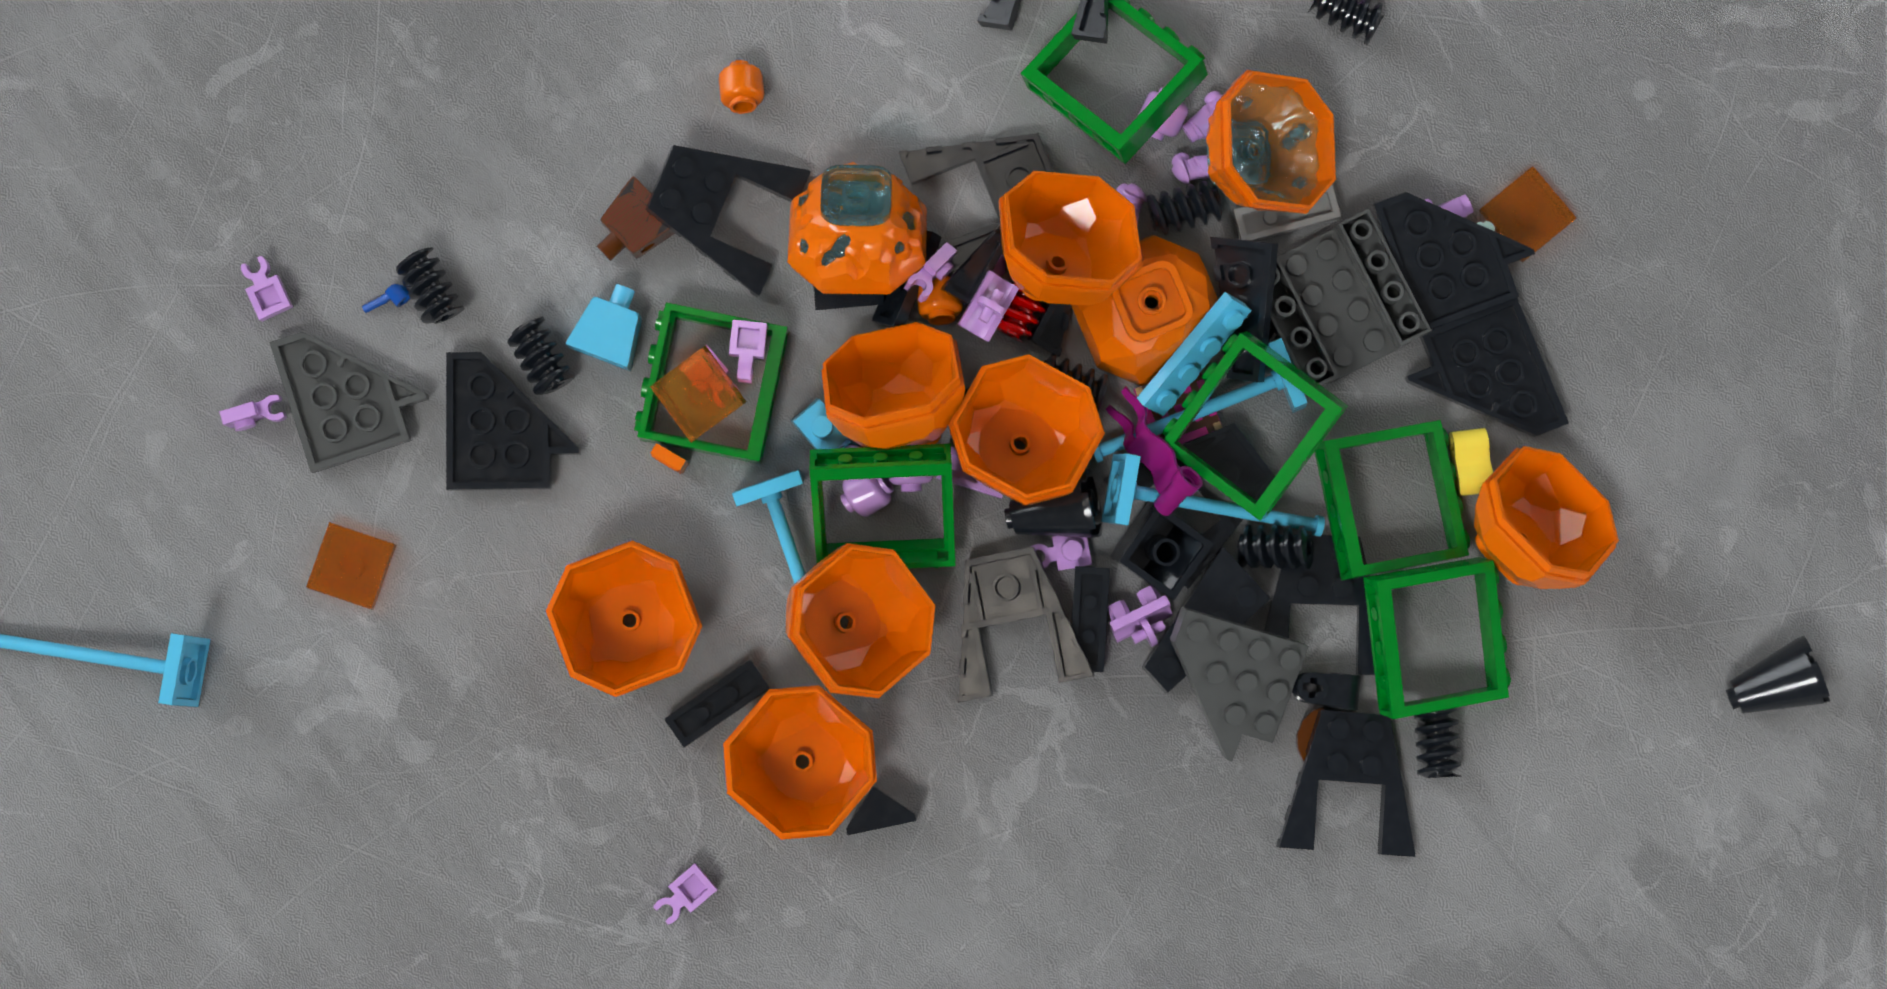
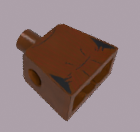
M635 176L627 182L600 219L602 224L611 233L596 247L610 261L624 248L636 259L640 258L675 234L645 210L651 193Z

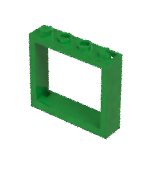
M1108 0V10L1111 9L1184 64V67L1122 134L1118 133L1047 78V75L1080 41L1074 39L1071 35L1077 13L1020 74L1030 91L1126 164L1206 78L1208 72L1203 61L1205 59L1204 55L1196 47L1190 45L1187 48L1179 42L1180 38L1169 27L1165 26L1162 29L1155 24V19L1145 9H1135L1130 5L1129 0Z
M666 302L664 311L659 310L658 319L655 322V330L660 332L657 344H651L649 350L648 364H652L650 378L644 377L642 383L641 397L645 398L643 411H637L635 416L634 431H638L637 437L641 441L761 465L789 335L788 327L767 323V338H771L748 450L653 431L677 320L727 330L732 329V320L761 321Z
M1245 331L1240 333L1239 336L1234 333L1222 348L1226 353L1219 364L1213 362L1202 376V379L1206 382L1198 392L1193 390L1182 404L1185 411L1178 420L1173 418L1164 428L1162 434L1166 436L1164 440L1173 448L1177 459L1195 470L1202 478L1261 521L1268 516L1347 409L1348 405L1257 337ZM1244 349L1325 408L1258 501L1178 442Z
M1441 420L1326 440L1316 449L1315 457L1341 581L1469 556L1470 537L1462 523L1463 504L1461 498L1456 494L1454 485L1456 471L1453 463L1449 461L1447 452L1449 439L1446 430L1442 428ZM1424 435L1448 549L1364 565L1340 450Z
M951 443L905 445L890 449L858 447L810 450L809 470L816 564L840 546L850 543L894 549L908 569L956 566ZM941 475L944 538L827 543L823 481Z
M1476 557L1363 577L1379 714L1391 719H1398L1509 698L1508 687L1510 686L1511 678L1505 665L1504 656L1507 650V642L1502 634L1500 619L1503 617V607L1497 593L1499 572L1493 560ZM1475 575L1487 687L1404 702L1391 589Z

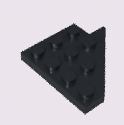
M1408 192L1400 193L1373 204L1388 247L1431 329L1519 297L1508 264L1534 255V249Z
M1517 298L1434 328L1431 332L1420 337L1431 367L1406 376L1407 383L1533 437L1569 424Z
M446 352V490L552 489V455H581V449L483 353Z

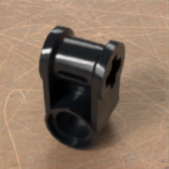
M1301 673L1296 679L1292 693L1298 701L1303 703L1326 705L1329 708L1358 710L1361 676L1342 673ZM1311 678V684L1317 685L1316 692H1310L1309 695L1308 691L1303 690V683H1309Z

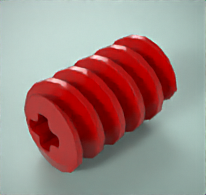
M1019 289L996 330L1023 343L1020 339L1021 335L1029 337L1033 335L1026 327L1027 323L1039 324L1033 312L1045 313L1046 309L1039 301L1030 299Z

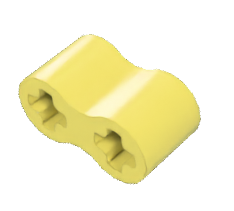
M1485 428L1450 432L1449 450L1456 471V479L1454 481L1456 494L1458 496L1479 494L1482 484L1493 473L1487 430Z

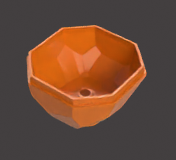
M1033 171L999 198L1001 244L1011 279L1032 300L1071 305L1100 303L1111 296L1143 266L1135 207L1099 176Z
M1155 235L1139 240L1143 266L1103 302L1092 305H1071L1096 367L1139 386L1148 384L1218 301L1200 255ZM1148 297L1155 298L1158 303L1157 307L1148 308L1145 305V299Z
M919 322L851 336L823 362V369L821 370L827 418L842 435L862 447L890 449L905 445L936 444L953 415L957 412L965 394V383L957 340L953 339L951 334Z
M1030 354L982 366L965 394L957 412L948 424L962 471L987 487L1023 505H1032L1071 494L1105 434L1090 387ZM1022 441L1026 448L1019 450L1014 446V442Z
M1528 446L1515 448L1482 484L1475 505L1474 528L1477 532L1475 537L1476 545L1487 559L1494 561L1497 569L1513 584L1537 589H1565L1585 585L1619 542L1609 501L1561 453Z
M633 540L566 565L546 609L570 677L614 697L681 673L703 627L678 560ZM629 614H633L636 617V624L633 627H627L624 624V619Z
M846 543L817 563L791 587L786 605V634L830 693L880 698L930 655L935 604L894 549ZM843 616L848 619V626L845 629L840 625V619Z
M820 685L769 689L723 743L727 794L781 840L831 836L877 782L873 730ZM800 755H806L809 758V765L806 768H800L796 763Z

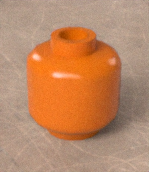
M736 60L720 72L718 79L720 100L732 112L738 114L750 113L763 101V75L758 67L749 64L745 60Z
M946 276L942 281L936 277L932 281L933 290L922 303L918 301L919 296L923 292L922 287L919 286L917 295L919 314L932 325L950 324L962 312L963 303L941 290V287L950 278L949 276Z

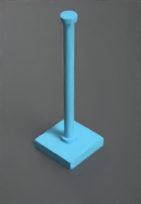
M1282 338L1268 343L1271 349L1291 363ZM1272 370L1270 371L1271 375L1264 378V382H1252L1208 400L1194 420L1274 388H1277L1278 391L1283 389L1292 413L1306 408L1308 402L1302 391ZM1185 410L1147 424V427L1155 435L1162 434L1167 424L1173 418L1178 420ZM1125 434L1098 445L1094 452L1097 463L1104 461V456L1124 449Z
M1113 454L1101 522L1128 526L1134 499L1154 503L1160 496L1154 488L1137 485L1136 480L1141 456ZM1187 496L1178 506L1284 527L1291 525L1295 529L1305 526L1306 531H1312L1314 536H1321L1325 525L1324 516L1316 515L1312 518L1271 510L1266 518L1259 521L1236 503L1198 496Z
M799 469L732 493L736 507L760 498L763 504H767L794 584L805 575V571L780 498L783 497L781 491L804 483Z
M171 633L166 660L0 634V648L163 674L158 703L198 707L211 639Z

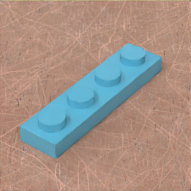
M1224 292L1137 397L1139 402L1144 407L1164 416L1175 405L1177 399L1187 387L1196 380L1199 373L1212 357L1220 351L1233 332L1242 325L1243 320L1252 310L1242 301Z

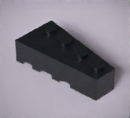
M1223 547L1217 552L1213 561L1182 606L1244 624L1271 598ZM1180 610L1142 666V669L1164 693H1168L1186 677L1170 640Z

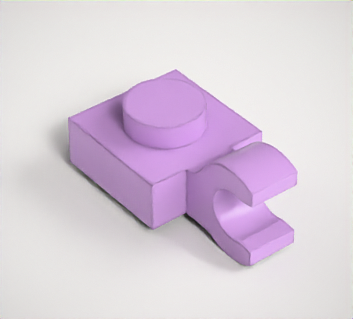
M946 242L925 263L919 272L909 277L904 289L908 291L913 285L921 286L923 292L919 296L918 301L920 303L926 301L933 290L932 281L936 277L942 281L954 268L951 261L957 250Z
M732 320L729 356L739 357L737 369L738 383L752 384L754 359L764 360L767 323Z
M269 395L259 402L252 401L219 411L223 425L230 428L235 427V431L253 428L256 426L255 421L264 419V417L273 422H281L287 418L284 412L272 414L271 406L276 402L282 401V397L279 395Z

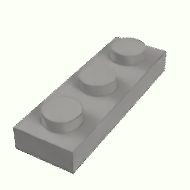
M1333 184L1307 214L1258 211L1249 207H1242L1232 211L1239 239L1250 241L1265 239L1341 218Z

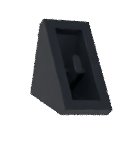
M874 786L847 826V835L916 821V815L913 811Z

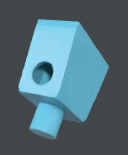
M616 284L610 301L594 296L568 337L566 345L572 350L631 371L642 322L641 315L629 309L635 291Z
M816 398L790 420L814 449L845 448L850 444L858 446L855 442L842 435L829 421L826 415L825 404L820 399Z

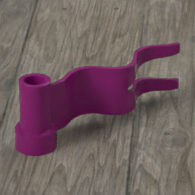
M1125 386L1121 392L1125 399L1133 406L1138 417L1135 428L1136 438L1134 436V425L1129 418L1117 411L1111 404L1105 410L1122 426L1125 432L1123 445L1127 453L1141 456L1140 462L1151 471L1154 486L1160 494L1154 501V506L1159 513L1169 516L1187 496H1193L1203 484L1202 479L1195 470L1188 466L1179 468L1173 448L1165 440L1150 431L1145 422L1147 416L1146 407Z

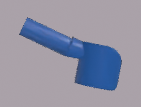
M393 284L386 289L385 294L381 295V297L362 305V309L367 313L387 304L390 300L396 307H401L411 299L408 295L409 291L403 285Z

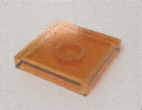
M1533 166L1479 210L1487 221L1493 223L1497 233L1534 249L1535 252L1577 219ZM1529 257L1521 259L1520 261L1523 263Z
M706 346L699 349L650 386L691 443L747 402Z
M329 522L306 587L374 610L396 545Z

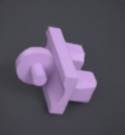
M989 270L957 325L982 340L989 342L1019 288Z
M1150 585L1137 593V598L1142 607L1130 612L1124 600H1119L1108 606L1111 618L1110 626L1117 643L1131 636L1135 644L1147 639L1151 647L1158 644L1155 634L1166 629L1163 620L1173 616L1166 595L1161 597L1158 591Z

